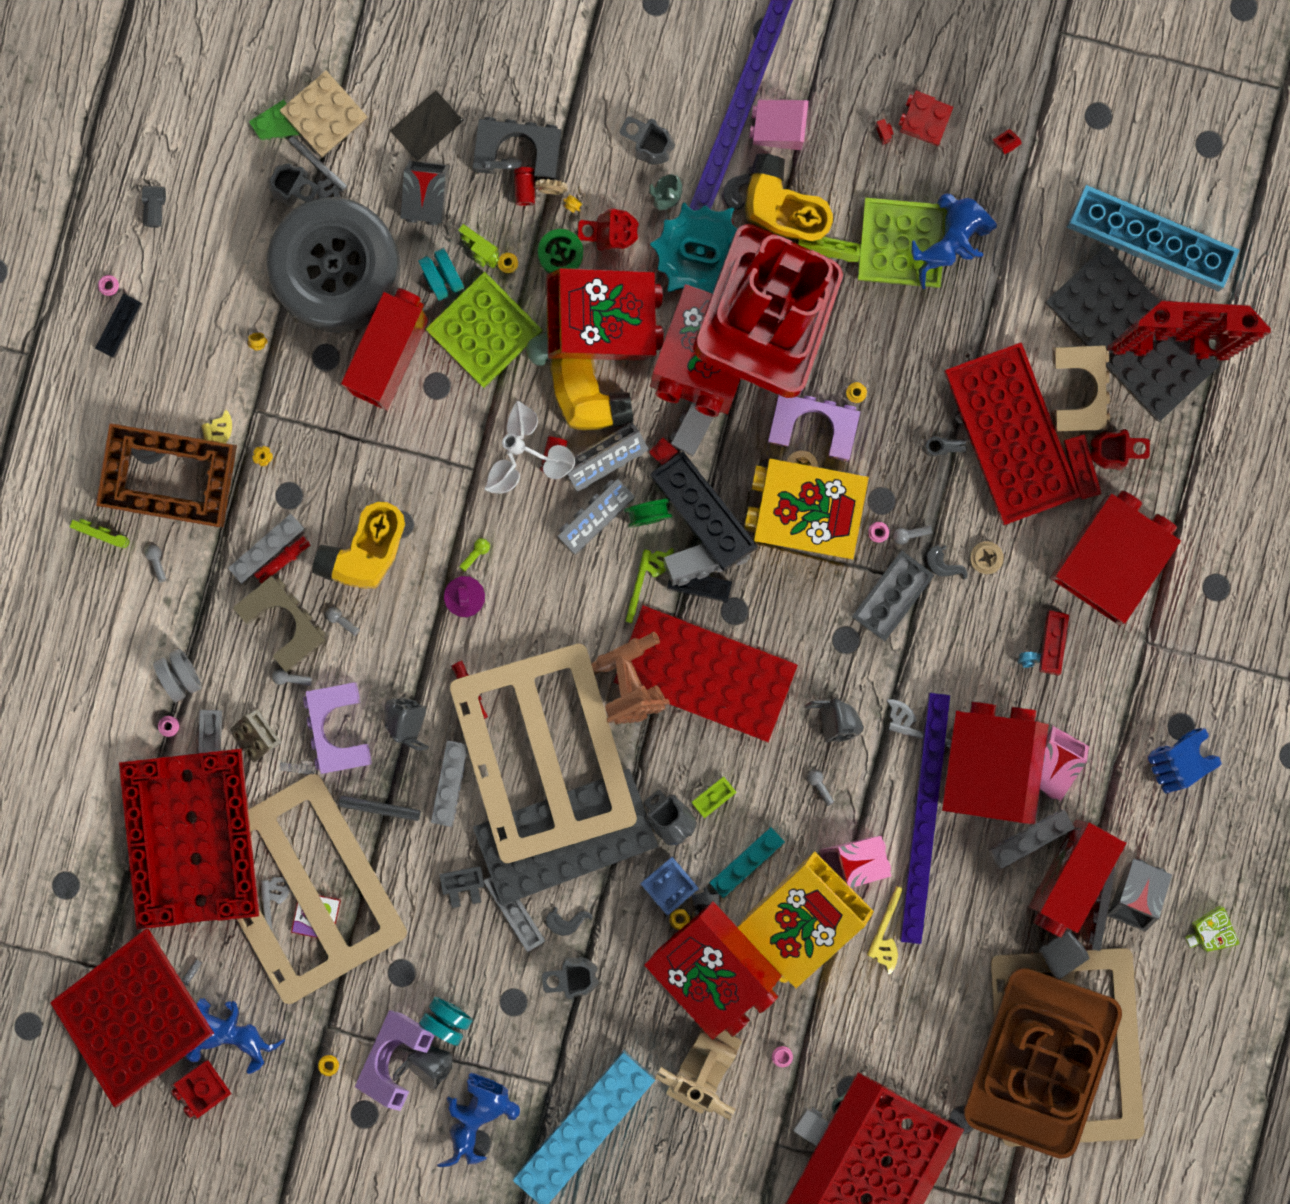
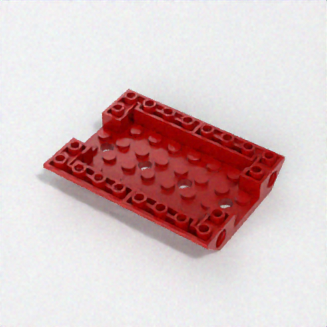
M1161 301L1107 346V350L1113 351L1115 355H1125L1126 352H1134L1135 356H1146V353L1153 350V337H1155V340L1160 341L1176 338V341L1187 342L1191 339L1190 355H1196V359H1209V356L1217 357V360H1229V358L1249 348L1255 342L1264 339L1265 336L1271 333V328L1250 305ZM1210 340L1216 341L1215 350L1209 346Z
M242 748L119 762L136 929L175 926L183 923L212 920L222 921L259 917ZM185 770L192 772L193 777L189 782L183 778ZM190 811L195 812L197 815V820L194 823L188 821L187 815ZM194 853L201 855L202 860L198 865L192 861ZM199 894L206 898L204 906H200L196 902Z
M857 1072L785 1204H924L965 1129L930 1110L927 1111L901 1097L886 1086ZM907 1118L911 1119L910 1127L903 1129L901 1126L902 1121ZM884 1156L891 1157V1162L887 1166L881 1165V1160ZM869 1193L871 1196L869 1202L861 1203V1196Z

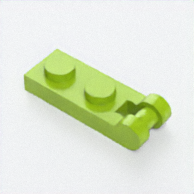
M80 518L79 521L72 520L70 528L114 546L127 548L130 545L128 537L110 535L111 530L101 526L98 529L90 527L91 522Z

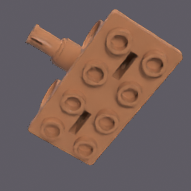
M651 632V634L641 639L634 638L611 652L598 656L597 661L591 663L594 675L617 669L621 697L605 705V710L609 717L606 719L608 723L615 722L616 725L628 722L638 723L647 719V714H657L665 710V705L670 703L668 699L664 698L658 686L646 690L645 686H642L631 660L643 655L644 650L660 643L655 632Z

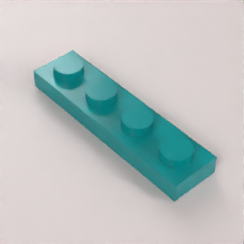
M772 827L768 828L709 883L724 898L782 846L785 841Z

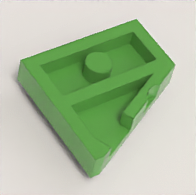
M284 99L249 121L260 140L287 138V136L295 135L301 136L280 113V109L286 105Z

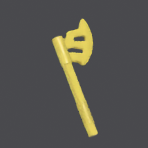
M227 410L224 411L222 418L213 420L211 425L209 423L201 425L204 439L223 443L228 441L232 432V420ZM226 423V427H217L218 424ZM215 432L224 433L223 436L212 435Z
M896 886L891 896L889 905L886 908L887 910L867 953L872 958L877 957V962L886 965L888 974H891L895 969L898 952L892 938L888 940H882L903 890V888ZM879 947H890V951H882ZM883 956L891 957V961L883 959Z

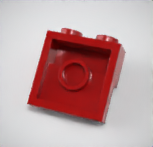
M916 90L914 95L910 94L906 106L909 107L907 114L902 113L898 124L902 126L900 132L939 146L953 106L937 101L935 97Z
M206 1060L171 1085L173 1088L171 1094L177 1101L181 1099L185 1105L183 1108L184 1113L189 1119L193 1117L194 1120L232 1094L209 1060Z

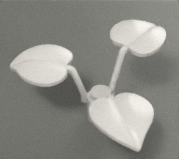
M516 401L507 423L508 434L502 440V445L508 450L506 454L509 455L511 462L499 460L493 465L485 490L488 492L506 493L517 485L520 473L514 469L516 462L512 454L518 455L523 453L524 450L546 460L543 471L551 479L564 477L575 466L573 453L564 446L556 445L551 447L548 457L525 446L522 439H524V435H530L534 432L538 424V417L531 408L525 406L520 401Z

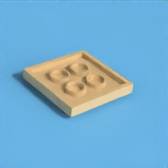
M327 70L280 109V113L321 158L368 119V116Z

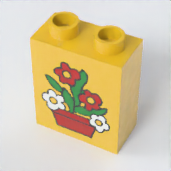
M769 458L767 467L758 465L755 467L751 490L762 492L759 508L748 506L744 529L754 533L753 541L853 560L869 477Z
M814 851L747 913L739 924L738 929L782 975L779 981L782 983L789 981L797 988L861 931L874 911Z

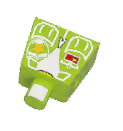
M1223 906L1214 908L1194 921L1192 926L1195 933L1185 937L1189 948L1200 944L1203 951L1206 952L1240 944Z

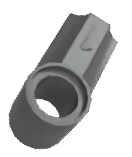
M143 186V226L150 228L162 227L166 189L160 186Z

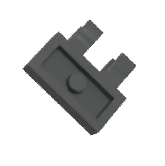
M481 866L439 874L443 895H450L452 908L461 907L458 892L470 890L472 904L482 903L479 888L485 887Z

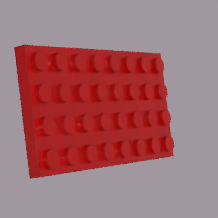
M1022 342L944 371L1003 526L1081 497Z
M643 605L630 640L634 638L641 639L651 634V632H655L660 643L644 650L643 655L631 660L642 686H645L646 690L658 686L664 698L669 700L670 705L769 743L798 665ZM616 674L613 683L619 685L618 675Z

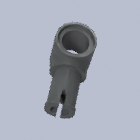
M934 436L926 441L924 451L930 457L947 455L949 452L966 453V446H961L966 445V440H947V438ZM934 441L939 444L938 452H933L929 449L930 442Z

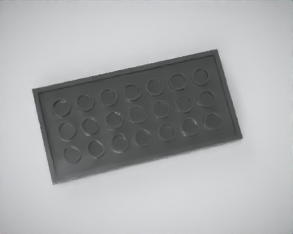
M1106 245L1045 303L1086 346L1103 345L1106 346L1107 350V346L1160 303V301ZM1153 337V350L1146 353V356H1135L1134 352H1126L1125 355H1115L1113 351H1109V362H1106V367L1146 410L1160 422L1215 371L1220 364L1212 356H1209V359H1196V355H1190L1191 339L1187 342L1176 341V338L1160 341L1155 340V337Z
M630 769L623 770L637 817L636 823L631 827L512 863H504L500 859L489 821L473 827L501 905L658 847L650 822L646 820L647 814ZM603 778L567 791L573 814L577 821L610 812L612 809ZM547 799L512 812L520 838L551 830L555 826ZM504 826L497 828L500 841L506 839Z

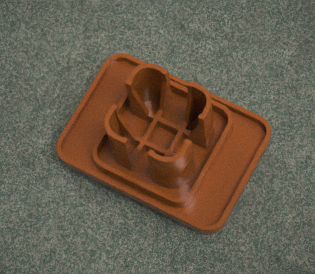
M1022 967L1014 970L1008 977L964 1105L963 1114L966 1122L976 1130L1055 1158L1064 1159L1072 1156L1079 1145L1122 1018V1009L1119 1003L1107 995L1061 979L1058 980L1053 976L1030 968Z

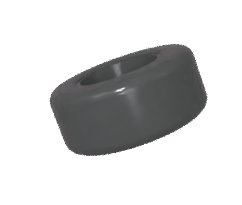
M319 198L295 208L277 226L270 240L267 252V274L277 299L298 321L320 331L347 332L369 324L383 292L394 296L400 280L401 264L398 248L385 223L366 206L345 198ZM334 238L346 241V245L341 252L332 249V240ZM318 243L322 244L326 251L321 258L312 256L310 253ZM357 251L360 255L361 263L359 265H349L347 256ZM331 262H333V263H336V262H337L338 268H336V269H335L334 267L331 268L330 263H331ZM310 265H317L321 269V274L315 279L309 278L307 267ZM347 272L358 277L351 287L345 286L342 280ZM326 279L335 280V292L322 290V285Z

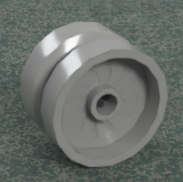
M181 649L170 653V662L165 658H161L153 663L161 684L174 702H178L186 697L185 689L190 693L202 689L201 682L193 665Z

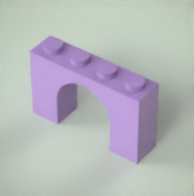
M778 395L767 444L788 448L796 419L805 413L816 412L825 416L833 429L828 458L846 462L850 460L860 411H856V407L844 405V408L838 407L835 402L824 400V403H821L811 396L785 398Z
M357 683L307 691L303 701L305 709L309 708L310 717H307L309 730L312 729L314 735L311 738L313 750L317 751L318 758H315L316 769L320 770L321 774L371 765L369 744L339 748L327 740L323 729L325 718L332 710L342 706L361 703Z
M389 1010L359 1075L355 1088L383 1106L401 1111L409 1091L391 1079L388 1069L390 1057L393 1051L403 1043L414 1050L427 1053L435 1035L406 1015Z

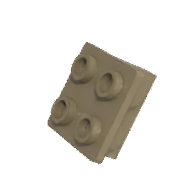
M258 709L243 716L230 729L234 739L241 744L246 756L253 762H256L263 755L281 744V741Z

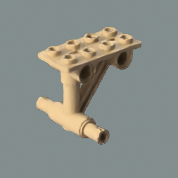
M701 1029L676 1075L660 1067L654 1079L669 1086L666 1091L667 1095L700 1114L704 1110L709 1113L714 1111L730 1121L732 1118L731 1114H734L736 1108L720 1101V1098L715 1093L725 1072L733 1063L742 1040L736 1036L731 1037L725 1030L712 1040Z

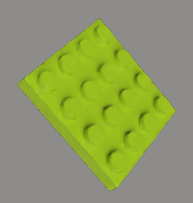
M865 198L857 281L921 286L919 269L925 261L913 259L911 253L912 241L915 240L921 251H925L932 245L940 242L945 235L947 210L940 208L938 204ZM942 266L926 272L925 287H941Z
M485 271L426 328V331L484 389L526 348L527 343L532 338L543 332Z

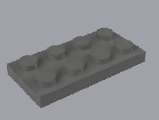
M1116 867L1111 871L1103 886V890H1101L1096 902L1100 903L1099 911L1095 910L1093 917L1096 930L1091 931L1089 944L1093 945L1092 950L1101 951Z

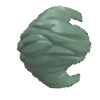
M669 174L663 176L657 181L655 188L653 184L649 185V193L655 198L653 203L655 208L666 210L679 202L682 194V183L677 175Z

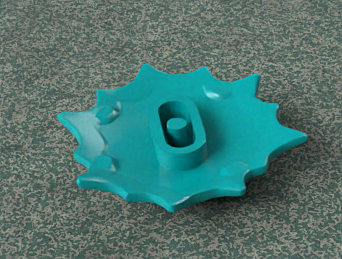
M682 203L681 211L677 218L664 220L663 231L660 237L651 242L650 246L658 255L657 270L668 277V292L684 289L685 284L709 293L713 292L732 238L738 230L732 224L734 211L732 207L717 212L712 211L707 206H703L701 209L694 211L686 203ZM688 246L694 247L693 253L687 252ZM709 251L714 253V257L711 259L706 256Z

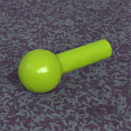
M484 538L476 540L474 550L462 562L459 568L466 572L480 555L488 553L490 543Z

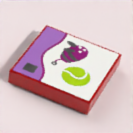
M319 895L336 924L341 899ZM297 902L291 933L318 938L300 904Z

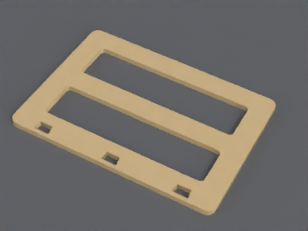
M574 644L459 678L451 683L450 691L499 857L504 863H512L631 827L636 823L637 817L610 725L606 720L607 715L588 651L583 644ZM569 668L572 672L612 807L610 812L581 821L575 820L534 679L538 676ZM512 685L515 689L555 824L551 830L520 838L478 700L479 694ZM467 702L470 714L463 716L460 703ZM485 764L489 776L482 778L478 765ZM504 826L507 838L500 841L497 828Z
M310 774L248 810L250 831H259L328 954L327 961L298 976L260 909L259 917H250L253 924L247 927L243 918L237 919L284 1003H295L406 938L407 929L325 783L318 774ZM306 800L311 802L380 925L379 931L351 947L343 939L277 821L278 816ZM277 970L281 971L285 979L280 984L273 973Z
M1127 948L1101 949V951L1086 950L1090 959L1062 977L1061 980L1075 984L1076 971L1112 970L1114 999L1122 1009V1018L1116 1033L1122 1116L1119 1119L1086 1121L1079 1143L1139 1139L1144 1135L1145 1129L1133 954ZM1042 953L997 955L992 958L991 979L994 1018L1003 992H998L997 979L1004 980V986H1006L1009 975L1014 970L1022 967L1041 973H1051ZM1002 1139L1004 1144L1009 1147L1021 1146Z

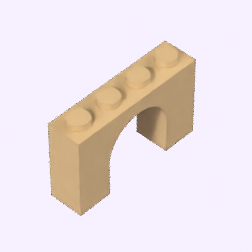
M1106 346L1052 347L1053 368H1081L1090 374L1094 382V394L1091 400L1083 407L1076 409H1053L1055 431L1107 430V425L1110 424V413L1107 412V404L1110 403V393L1106 391V383H1109L1110 380L1109 371H1106V362H1109V350H1106Z

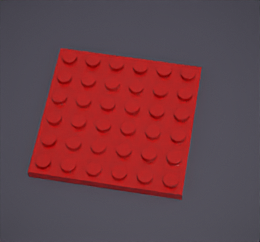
M149 929L143 930L50 1002L113 1107L120 1106L214 1034Z

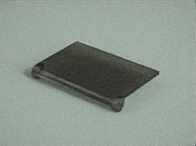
M435 90L390 131L415 160L418 161L464 120Z

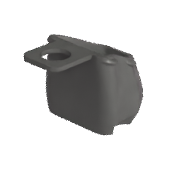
M628 116L620 129L622 136L637 143L635 158L650 165L667 162L670 158V152L675 148V142L669 131L660 127L655 119H650L645 124ZM635 123L638 126L639 130L635 135L627 133L626 127L628 124Z
M288 163L276 166L272 176L267 180L272 196L289 207L293 206L298 198L305 202L312 201L319 190L317 184L308 180V172L303 167L297 168ZM305 184L312 187V193L309 196L301 194Z
M406 698L387 700L384 706V725L393 740L398 743L402 742L418 751L429 748V746L417 740L426 715L427 706L420 705L416 701Z
M838 699L811 701L805 705L806 709L821 708L822 730L826 743L854 739L864 730L857 711L852 706Z
M657 790L645 800L644 803L650 810L646 815V820L650 822L657 835L667 845L681 844L695 831L697 825L695 817L690 809L677 799L676 795L671 794L666 797L661 790ZM660 796L659 801L651 805V801L655 797Z
M1066 930L1062 938L1056 937L1039 950L1049 970L1058 980L1090 959L1086 949L1071 933V930Z
M566 957L563 960V970L546 971L542 974L543 991L545 993L565 991L567 999L586 996L599 984V980L596 977L597 966L584 957ZM554 975L558 977L559 985L557 987L551 988L547 985L549 976Z
M435 1046L429 1047L427 1053L416 1051L411 1053L407 1060L395 1071L393 1080L396 1081L409 1068L424 1083L435 1090L450 1073L453 1056L450 1052Z

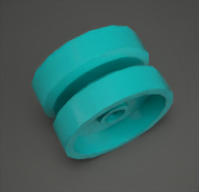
M444 247L434 252V257L438 263L437 266L434 265L429 256L418 260L424 272L422 274L430 290L434 291L438 301L448 297V291L444 285L447 282L455 293L464 289V285Z
M434 997L429 1005L430 1010L434 1014L424 1013L419 1024L438 1038L458 1046L464 1037L459 1029L468 1030L473 1019L457 1006L441 998Z

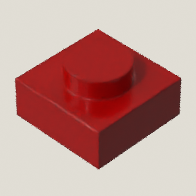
M885 119L876 122L875 127L882 145L891 141V135H894L890 123L887 124Z
M1011 129L993 139L994 145L1004 155L1022 144L1020 138Z
M664 438L649 451V454L661 465L671 460L678 453Z

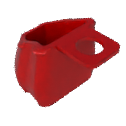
M611 208L600 214L597 221L580 220L578 222L577 236L580 241L596 242V246L600 251L613 248L626 249L638 240L637 228L639 223L628 211ZM584 225L592 227L593 233L590 237H586L582 233Z
M1126 429L1103 431L1091 440V458L1103 469L1120 471L1127 466L1129 459H1148L1150 456V440L1148 438H1131ZM1141 442L1145 445V452L1139 455L1134 452L1133 447L1135 443Z

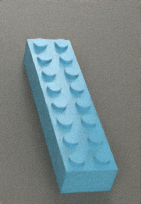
M1088 185L1082 189L1067 225V228L1218 292L1224 288L1240 251L1235 247Z
M623 1050L517 1172L513 1181L537 1203L549 1204L654 1083L655 1077Z

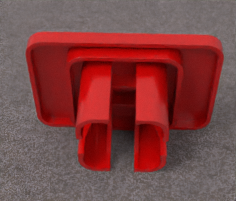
M742 225L732 238L694 341L693 349L696 356L711 366L782 397H797L807 384L843 278L841 267L834 260L793 243L782 236L775 235L755 225Z

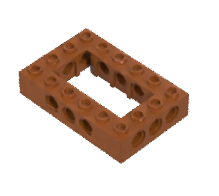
M109 423L96 506L214 527H224L237 445ZM131 449L171 454L200 461H211L210 470L207 471L209 475L207 490L204 491V495H206L205 502L125 489Z

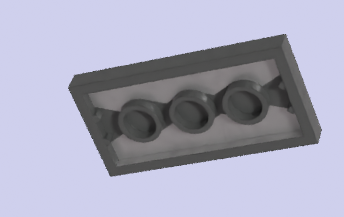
M901 550L852 615V618L885 642L935 575Z

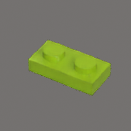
M723 776L694 799L692 804L703 818H706L737 792Z

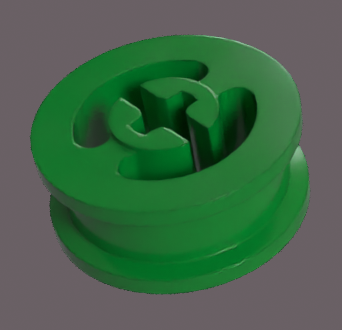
M552 230L545 234L539 243V262L547 273L560 268L578 269L583 260V245L578 236L569 230ZM565 239L571 243L567 245L566 243L559 242V247L562 251L565 250L564 258L566 261H568L571 252L576 253L572 263L564 267H557L551 264V261L562 263L561 256L555 255L557 254L555 244L551 249V253H546V248L552 241Z
M655 500L625 508L624 513H628L630 521L627 524L628 528L671 519L672 514H668L666 505L669 503V500Z

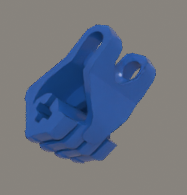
M1197 728L1186 733L1173 747L1168 745L1159 746L1151 751L1148 760L1150 764H1154L1151 767L1152 772L1155 775L1158 774L1156 776L1159 785L1163 784L1162 790L1165 794L1190 787L1222 764L1219 756L1210 755L1203 758L1200 755V745L1209 737L1206 728Z

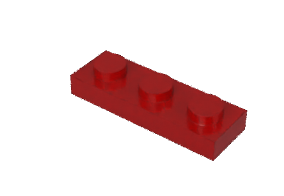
M1085 434L1064 440L1075 483L1081 496L1080 500L1101 495V489Z
M1051 610L1047 612L1039 672L1057 676L1061 675L1069 614Z

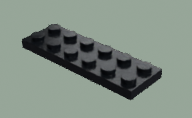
M684 451L650 473V478L669 500L670 504L723 572L757 549V544Z

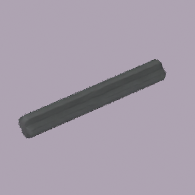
M340 796L338 803L339 807L414 821H419L421 811L417 809Z

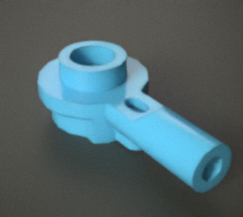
M1037 652L1020 653L1017 660L1018 664H1021L1024 668L1034 667L1035 663H1040L1041 654Z

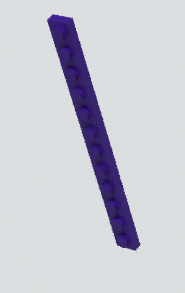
M793 0L770 1L690 204V208L694 211L701 209L703 206H707L709 209L713 206Z
M928 692L900 942L922 944L950 695Z

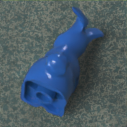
M950 193L942 195L937 203L940 208L947 210L944 238L925 251L919 250L915 240L912 241L911 253L913 259L925 261L919 269V281L923 290L925 289L926 272L941 266H952L956 261V253L963 260L983 257L984 254L979 252L978 248L974 249L968 239L974 233H977L979 236L990 234L992 230L997 228V223L974 199L967 197L957 200Z
M200 998L197 1006L214 1034L185 1056L191 1062H198L201 1058V1049H212L221 1044H233L251 1057L246 1073L252 1074L258 1071L264 1064L260 1050L271 1052L285 1042V1039L268 1045L264 1043L255 1026L251 1024L241 1027L237 1026L239 1010L236 1001L225 1003V1006L231 1010V1015L226 1020L210 1015L209 1008L211 1005L205 998Z
M470 1073L467 1080V1091L472 1093L473 1096L469 1105L457 1104V1098H446L451 1116L461 1122L452 1125L450 1129L454 1149L453 1157L437 1164L438 1167L455 1165L459 1162L462 1155L465 1156L468 1165L478 1164L487 1159L485 1156H477L473 1153L478 1128L485 1123L497 1119L502 1114L507 1115L510 1120H515L520 1114L519 1105L509 1100L508 1089L504 1085L478 1074Z

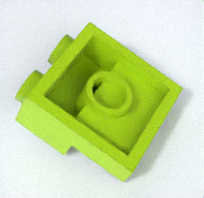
M462 224L458 230L461 236L460 239L464 245L471 249L474 261L481 267L486 265L493 269L500 260L497 247Z

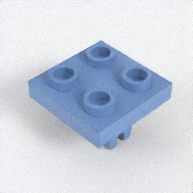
M673 857L668 859L640 883L667 916L699 889Z

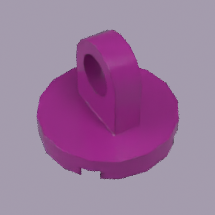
M461 576L453 579L447 585L444 591V601L451 613L458 617L468 618L476 615L482 609L486 594L478 580L472 577Z

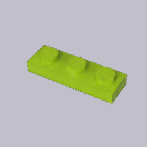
M827 237L815 241L799 239L798 245L816 251L827 258L833 257L857 263L859 261L861 244Z

